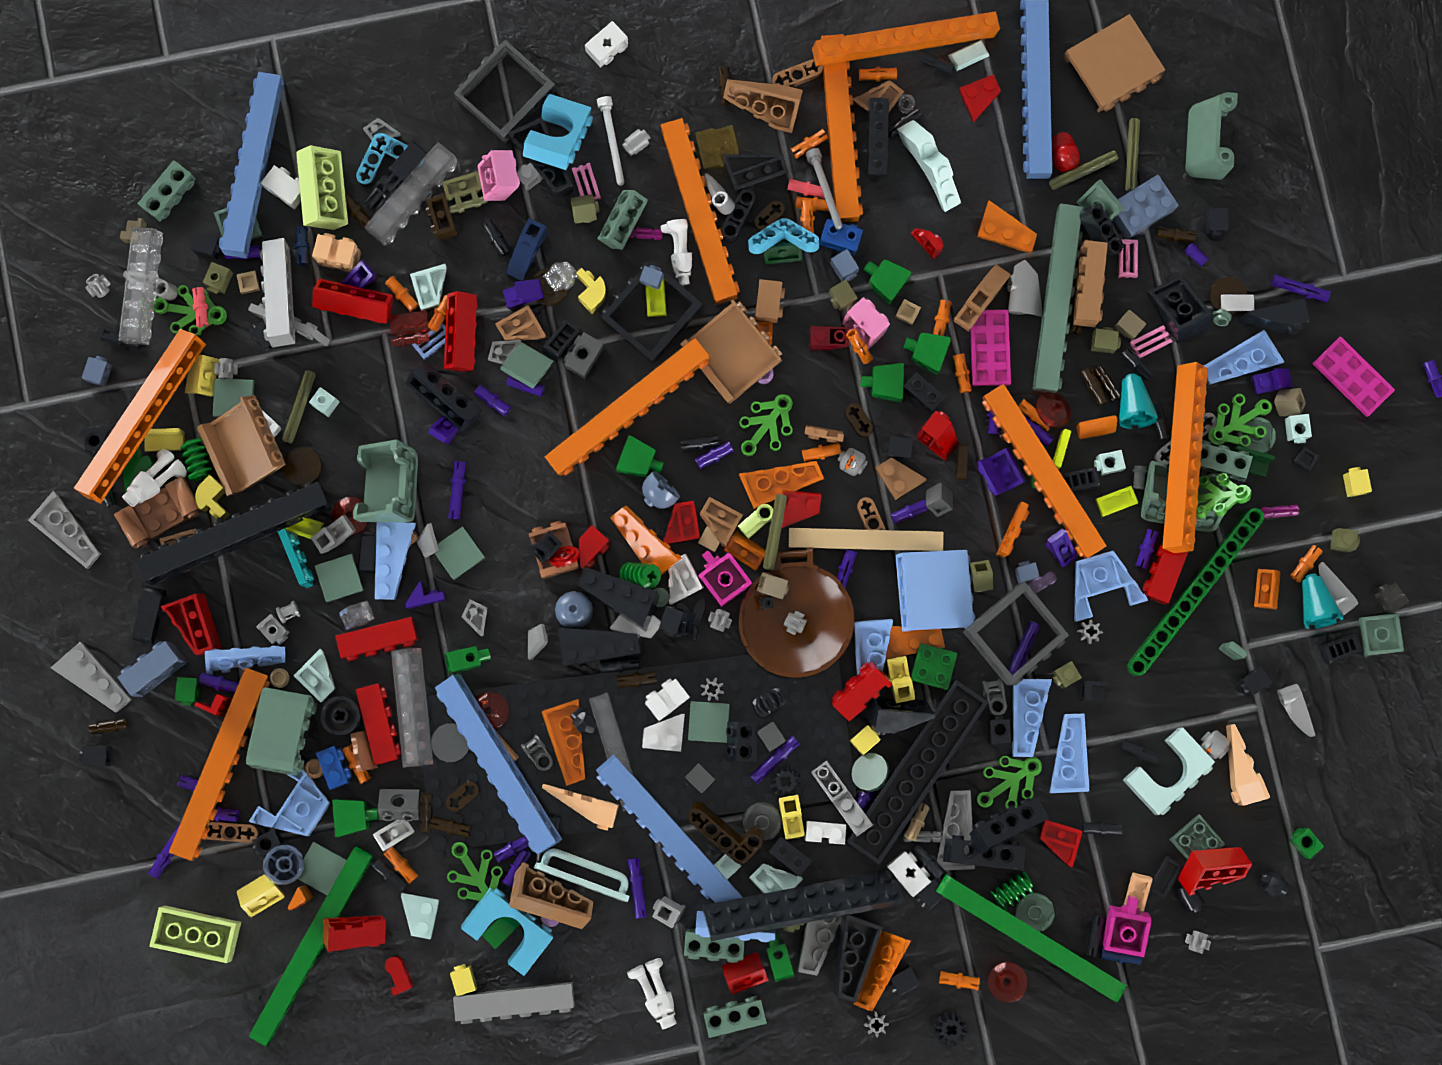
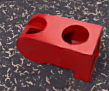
M397 955L387 959L385 969L391 974L395 984L391 988L393 996L413 988L414 984L404 960Z

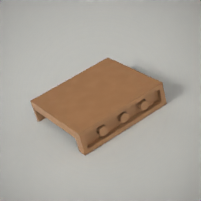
M1130 14L1068 49L1063 56L1067 63L1071 61L1099 106L1098 113L1102 110L1106 112L1115 106L1114 103L1118 101H1126L1131 97L1130 94L1135 91L1136 93L1143 91L1150 82L1155 84L1162 79V74L1165 71V68Z
M734 300L690 339H685L681 343L682 347H684L694 338L698 340L711 357L708 360L710 363L701 370L727 403L730 404L783 361L780 357L782 352L776 345L774 347L771 346L768 342L770 340L769 336L764 330L760 332L756 327L759 325L752 316L748 317L745 314L747 309L740 301L737 303Z
M255 395L240 397L241 402L211 423L201 424L197 427L227 496L239 495L286 465Z

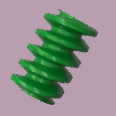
M202 438L188 440L180 447L181 451H184L183 458L187 459L184 464L189 466L186 471L191 473L188 479L192 481L206 479L209 476L207 472L212 470L211 467H205L206 464L210 463V460H203L208 453L201 452L206 448L205 445H199V443L203 442Z
M627 562L621 567L620 578L645 588H653L659 583L661 572L658 566L654 564Z
M1023 870L1021 871L1022 877L1018 874L1015 875L1016 882L1010 878L1008 879L1009 886L1006 883H1002V889L999 887L995 888L996 894L990 891L996 903L1005 911H1007V903L1012 907L1014 906L1013 899L1020 902V895L1026 899V891L1034 894L1033 884Z

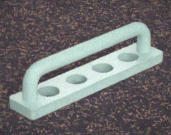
M555 848L547 850L541 862L536 863L534 869L628 902L629 896L625 895L628 889V879L623 873ZM555 856L617 879L621 882L619 891H614L549 867V860Z

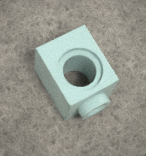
M320 387L309 403L329 417L339 404V401Z
M1309 414L1285 418L1287 441H1294V444L1305 443L1306 439L1312 437ZM1296 425L1301 427V434H1298L1295 431Z
M1122 450L1099 454L1096 457L1094 466L1099 471L1100 476L1126 469ZM1105 459H1110L1113 462L1112 468L1105 465Z

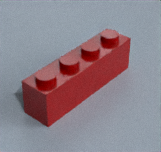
M319 278L313 288L312 307L386 324L392 314L393 295Z
M460 291L447 294L444 369L460 372L474 370L475 329L477 326L476 310L478 306L477 295Z
M1159 545L1156 552L1158 558L1156 563H1152L1149 573H1151L1150 579L1145 581L1142 589L1145 591L1144 594L1147 598L1164 605L1169 603L1188 552L1173 553L1163 549V545Z
M413 617L335 636L340 658L346 659L347 662L357 660L359 655L365 654L366 657L376 655L379 650L384 649V652L396 650L395 646L403 645V647L415 645V641H419Z
M378 683L356 689L374 765L400 759L399 755L402 754L400 744L395 741L394 736L397 735L395 725H391L390 717H392L390 705H386L385 698H388L385 686L382 687Z

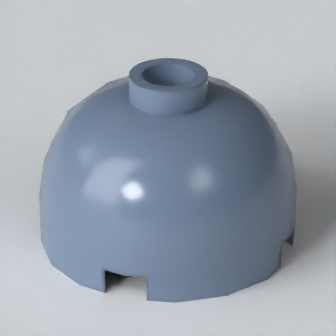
M656 471L649 474L643 483L644 501L650 507L655 506L665 509L672 506L680 498V495L673 486L670 487L666 483L668 480Z
M567 592L556 603V618L566 628H583L589 624L593 617L594 609L592 602L581 592Z
M290 845L274 847L267 853L263 861L265 876L269 881L277 885L293 883L301 876L304 869L302 854Z

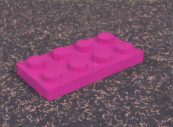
M984 310L970 329L972 386H1000L1002 384L1010 386L1008 310Z
M1341 336L1312 363L1366 417L1395 391Z

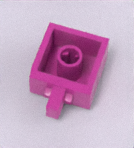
M709 551L702 554V557L707 562L704 565L706 570L700 573L698 577L720 607H723L752 585L751 580L730 553L721 559L719 556L714 558ZM725 575V578L726 576L730 577L728 580L729 584H722L721 576Z
M1128 895L1126 906L1117 907L1109 905L1102 941L1105 950L1144 957L1151 927V917L1148 912L1140 911V908H1137V897Z

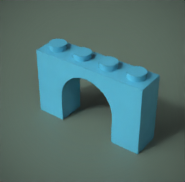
M548 94L542 107L541 118L544 121L564 127L569 131V134L563 137H551L530 130L524 142L523 156L566 170L569 163L572 164L575 159V151L580 149L581 138L584 139L587 133L586 127H590L592 123L591 107Z
M490 887L462 923L461 929L475 940H478L494 920L500 917L516 919L524 929V937L508 959V964L525 976L553 939L552 929L544 923L542 925L538 924L535 921L537 918L531 913L527 912L525 914L521 910L509 907L510 902L504 898L505 894L497 888L493 890Z

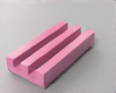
M590 163L584 166L580 165L578 168H572L580 196H584L577 174L578 172L582 174L588 195L592 194L584 171L588 169L596 194L593 197L594 201L601 200Z
M1121 239L1123 244H1125V272H1123L1122 250L1118 254V278H1137L1138 240ZM1130 244H1133V273L1130 272Z
M1163 325L1131 341L1129 344L1134 353L1139 358H1142L1173 341L1169 338V334L1165 331V326ZM1159 332L1162 333V335L1138 347L1135 345ZM1163 338L1165 339V342L1141 354L1139 353V350Z

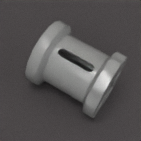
M292 601L291 604L285 607L276 608L277 615L282 624L295 616H301L295 601Z

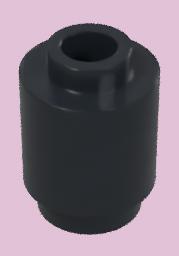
M1183 886L1177 889L1178 897L1187 912L1192 911L1196 913L1203 908L1204 900L1197 890H1195V894L1189 896Z

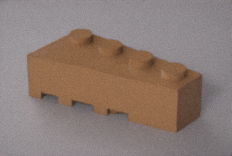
M1085 240L1080 249L1077 261L1073 325L1096 327L1098 322L1102 320L1103 310H1100L1104 299V292L1102 290L1105 282L1104 272L1108 245L1106 242Z
M523 862L514 875L509 907L583 929L591 919L593 901L572 889L570 891L562 887L560 882L556 880L554 882L544 877V873L528 868L529 865Z

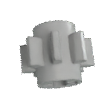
M94 274L87 279L86 283L88 286L85 288L92 297L96 295L98 298H101L109 292L108 286L111 283L104 275Z
M221 358L219 363L214 365V374H218V379H233V375L238 374V365L234 364L233 359Z
M716 609L715 613L711 612L708 621L711 622L710 627L721 632L725 628L729 629L732 619H729L730 613L720 609Z
M795 611L794 614L789 612L784 622V626L788 627L786 631L793 635L796 632L802 633L807 623V620L803 619L805 614Z
M1092 620L1088 621V625L1084 622L1081 623L1083 628L1077 631L1082 635L1080 640L1086 639L1088 644L1092 643V639L1096 642L1099 641L1097 636L1103 633L1098 629L1100 624L1094 625ZM1090 629L1094 631V634L1090 635L1086 633V630Z
M707 678L708 684L706 686L701 685L705 689V692L701 695L707 694L708 701L711 700V697H715L718 700V693L724 694L719 688L723 686V683L718 685L716 683L717 678L713 682H710ZM710 684L718 687L714 695L711 692H707L709 689L708 685Z
M1193 930L1192 935L1187 934L1185 943L1189 944V950L1203 954L1204 949L1209 950L1211 941L1207 940V934Z
M874 1011V1016L872 1017L867 1015L868 1023H864V1026L870 1028L867 1033L871 1034L874 1032L876 1037H878L880 1032L886 1034L884 1026H888L889 1023L883 1022L885 1015L883 1014L879 1017L876 1011ZM875 1020L881 1023V1025H878V1029L871 1025L875 1023Z

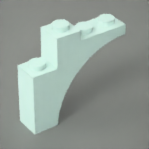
M914 120L898 128L897 130L903 145L910 151L924 171L942 210L946 212L960 204L961 200L952 178L954 174L949 160L938 151L933 135Z

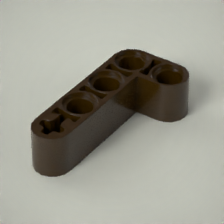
M696 802L690 807L688 821L737 864L746 863L762 846L764 834L761 829L757 827L750 828L741 837L705 804ZM708 824H714L717 828L710 829ZM755 836L759 841H752L750 837ZM728 837L731 841L725 842L722 838ZM737 850H743L746 854L741 855Z

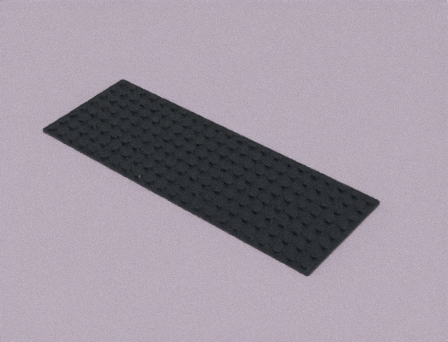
M748 654L624 670L622 673L616 671L470 690L493 728L519 756L514 762L546 814L550 813L561 816L558 829L560 836L601 831L603 829L597 828L596 823L591 822L542 788L543 784L618 804L619 808L614 826L608 829L639 826L636 821L638 817L634 813L630 815L623 807L625 804L621 798L617 800L610 793L612 788L608 784L604 786L597 778L599 774L596 769L613 754L674 821L688 819L690 807L696 802L705 804L716 815L745 812L751 805L757 802H766L776 808L779 807V798H781L782 790L775 795L773 792L778 787L770 788L769 786L775 783V781L769 780V777L776 778L777 775L771 771L759 784L749 776L776 751V748L769 752L757 733V762L726 761L725 750L727 743L688 740L691 701L729 704L728 722H758L757 732L771 722H774L786 741L792 735L800 745L788 755L786 760L784 759L774 769L778 773H781L779 770L780 765L783 766L784 772H786L787 765H790V773L794 768L797 769L794 777L801 775V778L796 779V782L802 783V786H794L798 789V793H795L792 789L790 791L792 796L798 795L800 804L831 801L811 773L825 761L829 763L853 798L857 794L851 775L853 763L847 719L831 703L833 700L832 696L838 690H843L839 660L818 674L801 678L783 677L769 672ZM634 672H638V674L656 672L657 684L618 688L617 676L632 675ZM707 678L710 682L717 678L716 683L718 685L723 683V686L719 688L724 694L718 693V700L715 697H711V700L708 701L707 694L701 695L705 692L701 685L706 686L708 684ZM668 679L672 681L676 679L690 698L661 721H658L645 704L647 701L646 696L654 690L657 693L662 690L663 687L661 685ZM712 684L708 685L709 689L707 692H711L713 695L716 694L718 687L712 686ZM779 688L785 696L786 705L766 717H760L754 709L753 701L762 694ZM437 695L417 697L415 701L425 791L432 795L431 802H429V805H431V820L434 816L448 821L453 819L456 823L471 825V830L468 831L470 832L468 838L452 833L448 835L444 831L431 829L432 850L434 852L452 850V846L456 842L465 843L467 848L508 843L525 836L519 831V824L515 818L510 816L506 803L499 798L495 785L488 781V774L478 764V758L474 752L469 749L464 758L456 762L440 760L434 754L431 747V739L434 732L444 724L457 723L448 715L447 707L444 702L439 700ZM579 699V707L582 706L584 710L587 709L593 712L597 729L594 733H581L585 780L566 786L541 712ZM685 714L681 752L642 748L644 728L677 715ZM535 734L541 738L547 747L546 749L554 759V766L549 771L539 770L521 747V744H526L533 739ZM543 757L540 760L542 768H546L550 763L548 757ZM698 763L715 779L703 793H700L685 778ZM781 777L780 781L782 782L780 784L782 786H789L791 783L789 782L790 778ZM470 781L478 784L480 790L478 796L465 807L454 812L447 808L446 799L460 786ZM467 785V791L463 795H474L475 793L473 790L475 789V787H470ZM460 796L457 799L452 798V803L450 804L451 807L456 806L458 808V802L462 799V797ZM457 846V847H456V849H462V848H463L462 846Z

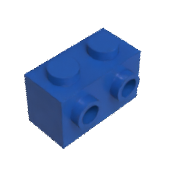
M832 218L831 220L827 219L819 245L841 252L847 249L851 255L855 256L863 230L854 224H842L841 229H836Z
M332 746L316 753L329 790L352 782L350 779L352 774L349 767L345 765V755L342 748L339 749V746Z

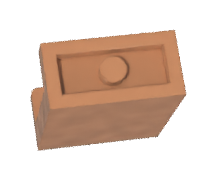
M561 521L551 523V527L543 529V526L534 528L532 533H529L532 544L541 535L550 530L562 543L561 547H573L567 525ZM549 558L542 563L537 559L542 579L579 569L578 561L571 563V566L567 565L564 568L562 566L556 568L551 565Z

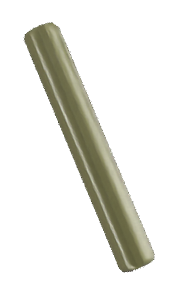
M1131 118L1129 121L1125 190L1129 192L1137 187L1140 119Z
M1113 150L1051 179L1049 185L1052 190L1060 188L1117 161L1118 155Z
M305 371L282 438L284 442L293 443L316 376L312 371Z
M777 494L774 502L763 568L768 570H774L787 500V496Z

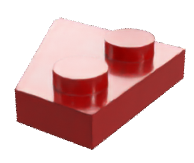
M994 74L959 88V93L972 122L978 119L1001 92Z
M915 228L910 232L933 260L940 255L944 246L942 239L937 234L934 235L931 231Z
M783 490L782 495L787 496L782 528L819 514L820 493Z
M694 501L676 503L663 543L673 544L700 539Z
M1046 820L1042 825L1039 839L1068 866L1073 867L1083 831Z

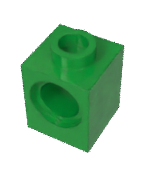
M177 677L175 700L181 701V705L193 706V702H199L201 688L199 679Z
M1300 827L1292 833L1293 837L1289 840L1306 859H1311L1324 847L1309 828ZM1305 836L1309 840L1306 847L1302 845V839Z

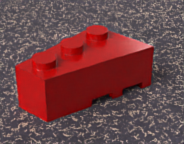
M935 411L915 438L946 461L959 442L952 423L949 421L950 418L942 411L940 413Z
M193 594L161 606L162 610L171 618L173 625L179 629L182 637L195 655H205V651L222 649L205 594Z
M872 660L869 664L867 662L863 664L859 669L860 673L856 677L852 676L846 682V687L842 691L838 690L832 696L833 700L831 703L833 707L848 721H851L867 707L866 704L872 698L876 699L880 696L878 692L885 685L888 688L892 685L888 675Z
M1241 847L1196 850L1191 852L1178 880L1190 896L1195 894V890L1205 888V890L1212 889L1211 885L1219 882L1224 885L1245 878L1252 863Z
M383 915L323 918V943L328 952L365 946L378 947L380 944H385L386 920Z

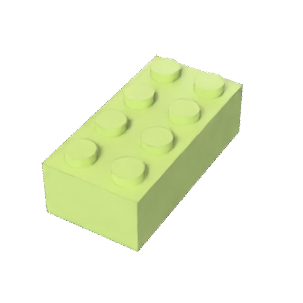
M312 145L297 151L303 225L330 230L347 225L348 218L341 151Z
M162 906L158 909L149 947L229 963L233 960L241 922Z

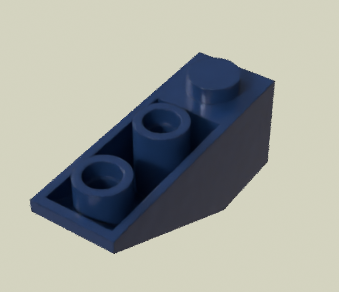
M530 218L528 219L520 234L506 274L520 281L524 280L548 232L545 225Z

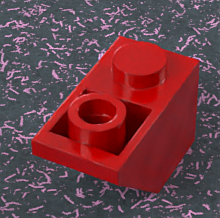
M593 525L579 538L580 567L583 570L585 567L590 569L597 562L595 558L599 554L603 555L610 547L608 545L610 541Z

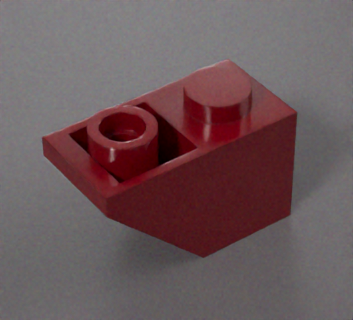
M811 326L809 350H832L849 347V339L846 336L849 327Z

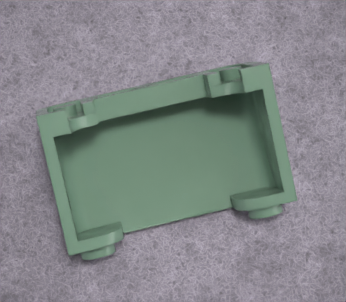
M1227 92L1196 103L1189 110L1185 169L1190 177L1222 180L1234 167L1233 152L1229 148L1220 147L1221 117H1226L1228 112L1236 107L1238 93Z
M397 439L359 446L357 461L366 469L364 503H357L353 509V519L359 522L405 523L413 521L418 471L416 451Z
M1151 461L1148 468L1141 517L1147 521L1165 524L1169 473H1167V465L1159 461ZM1214 472L1207 475L1213 485L1226 492V487L1220 486L1216 480L1219 473ZM1200 486L1198 487V495L1210 493L1208 490L1202 489ZM1199 502L1197 506H1205L1208 502ZM1214 508L1208 512L1205 518L1200 519L1196 516L1195 530L1212 532L1217 529L1223 516H1217Z

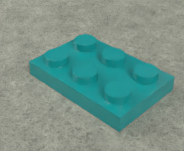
M287 529L278 531L299 585L305 588L314 586L312 580H315L311 569L308 570L305 563L308 561L304 552H301L298 547L300 545L298 536Z

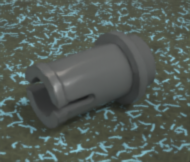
M1135 466L1132 469V472H1134L1132 488L1145 490V476L1148 470H1146V466Z

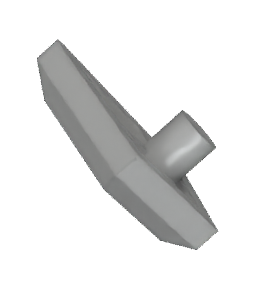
M379 118L363 128L371 141L378 133L386 134L392 138L401 136L400 132ZM382 137V139H377V142H384L385 138Z
M521 340L492 342L488 361L503 364L521 343Z
M431 523L426 525L417 540V544L425 558L439 551Z
M469 600L461 617L483 637L488 608Z
M540 624L528 631L529 660H533L548 643V634L544 624Z

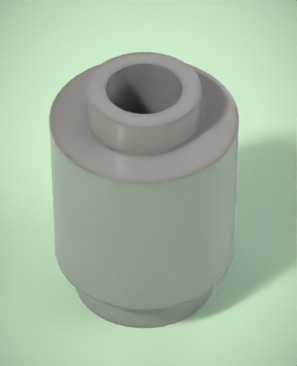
M637 129L624 140L625 142L622 146L630 156L637 155L650 144L648 141L650 137L644 129L642 131Z

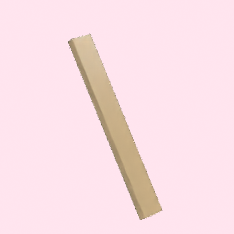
M789 528V548L943 551V532Z

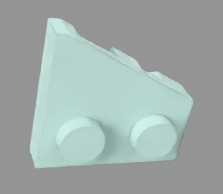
M762 864L749 877L763 894L795 888L803 880L802 877L775 869L766 864Z

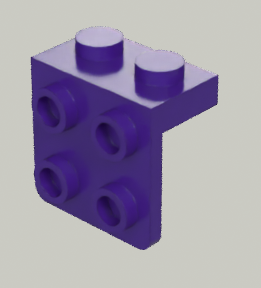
M1005 448L993 456L977 462L980 474L985 477L989 491L995 496L1007 492L1026 481L1009 448Z

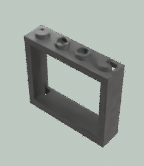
M505 40L499 46L496 45L493 50L494 52L482 60L481 66L477 70H473L468 75V79L458 85L459 88L454 93L456 100L504 143L509 140L508 132L522 127L544 104L548 94H553L556 91L555 84ZM508 54L543 86L500 130L472 105L466 97Z
M1025 581L1016 585L963 631L1007 686L1019 684L1024 679L1022 676L1026 672L1031 673L1038 667L1037 663L1041 659L1044 661L1052 655L1050 651L1055 647L1058 649L1066 643L1064 639L1069 636ZM1023 593L1056 633L1057 637L1011 675L977 632Z

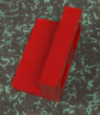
M217 694L212 705L196 702L195 706L214 715L225 716L233 698Z
M758 952L744 956L743 960H739V962H729L721 966L732 995L769 981Z

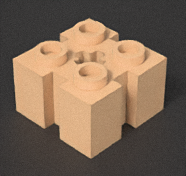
M324 233V235H317L312 257L317 260L316 262L320 266L351 272L359 263L361 251L352 239L343 238L342 240H336L334 235Z

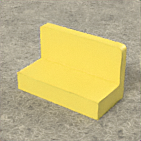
M199 355L188 371L185 393H197L209 397L214 396V385L217 374H214V365L219 363V359Z
M180 428L150 429L145 436V451L158 452L161 449L181 451L180 447L185 442V432Z
M265 874L237 891L240 906L250 917L255 916L285 897L278 885L269 881Z

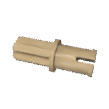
M924 803L918 806L914 816L910 818L911 823L905 834V838L909 841H915L921 827L925 825L924 820L930 807L925 804L923 809Z

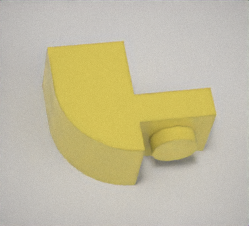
M581 268L576 272V275L587 289L578 296V299L593 314L605 301V283L601 276L594 281L595 277L589 270L585 272Z
M209 475L196 490L195 499L198 507L204 512L209 510L216 519L220 517L225 520L230 515L217 502L225 493L223 486L214 477Z
M906 656L887 659L888 677L892 682L891 691L895 702L915 700L913 682L909 675Z
M798 795L779 798L785 839L805 837Z

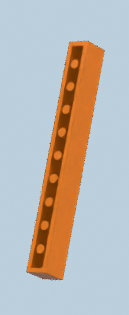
M995 11L816 40L812 51L815 65L822 66L993 38L1000 30Z
M844 34L821 36V40L841 37ZM850 61L823 65V80L835 205L842 222L859 221L860 215H863L862 204H859L858 197H861L860 185L857 186L859 167H855V160H858L857 149H854L853 142H856V131H852V124L855 123L854 113L850 111V106H853V96L849 95L851 76L847 77V70H850Z
M682 118L661 124V132L715 305L737 299V293L740 292L737 281L733 282L732 279L734 270L732 264L727 263L728 251L726 246L722 247L721 240L723 235L721 229H717L715 224L718 220L715 211H711L710 208L712 204L710 194H706L704 187H707L705 178L700 176L699 173L701 169L699 159H695L693 152H696L694 142L689 141L688 138L690 134L689 126L687 123L684 124Z
M182 329L178 331L74 487L75 490L90 500L99 504L102 503L206 346L199 337Z
M694 338L544 457L558 475L562 476L564 474L567 476L574 470L573 466L577 463H584L589 458L588 455L591 452H597L603 448V443L609 439L611 441L617 437L620 429L623 427L626 429L634 423V418L638 415L640 417L645 415L649 411L648 407L653 403L655 405L660 403L667 392H674L679 387L678 384L681 381H687L692 378L695 370L706 367L710 363L708 360L711 357L698 340Z
M1198 362L1177 366L1163 549L1173 553L1194 551L1205 396L1207 393L1206 383L1208 377V368Z
M1002 384L982 397L984 408L993 414L992 420L998 428H1002L1004 432L1002 434L1003 438L1014 447L1012 451L1015 457L1023 461L1025 465L1023 469L1028 476L1032 475L1035 480L1033 485L1038 492L1042 491L1045 496L1043 499L1049 509L1052 507L1056 513L1054 515L1055 520L1059 525L1063 524L1070 541L1073 540L1076 545L1074 549L1079 557L1083 556L1087 559L1105 548L1106 544L1005 385Z
M245 668L169 853L190 861L199 857L202 850L200 843L202 839L206 840L210 828H207L210 820L213 821L218 811L215 809L217 802L222 801L225 795V791H223L225 783L229 784L233 775L230 772L232 766L237 765L239 761V749L241 746L244 747L247 742L248 736H246L248 728L252 729L255 718L253 716L258 708L262 689L264 687L269 688L271 682L268 681L269 677L267 675Z

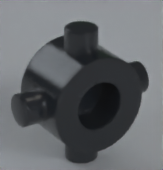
M761 596L759 598L761 610L774 607L772 596Z

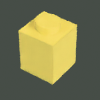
M1360 467L1348 469V473L1343 475L1347 497L1372 492L1368 469L1361 470Z
M866 725L849 741L861 755H864L881 739L878 737L880 734L876 733L869 725Z
M465 964L454 967L455 971H452L450 975L456 996L478 989L472 966L466 967Z

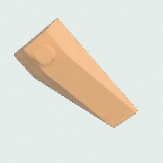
M1227 725V739L1230 741L1228 756L1233 801L1238 803V805L1244 806L1270 798L1260 773L1257 774L1253 769L1254 761L1252 757L1244 752L1246 746L1236 725Z
M543 784L542 788L591 822L596 823L597 828L607 831L609 827L613 828L619 808L618 804Z

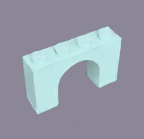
M1183 727L1176 729L1165 740L1180 757L1183 764L1182 776L1175 785L1167 788L1159 786L1141 767H1136L1123 779L1154 815H1164L1171 808L1169 805L1174 800L1176 802L1185 795L1183 792L1188 787L1190 789L1199 782L1197 779L1202 774L1204 776L1213 769L1212 765L1215 763Z

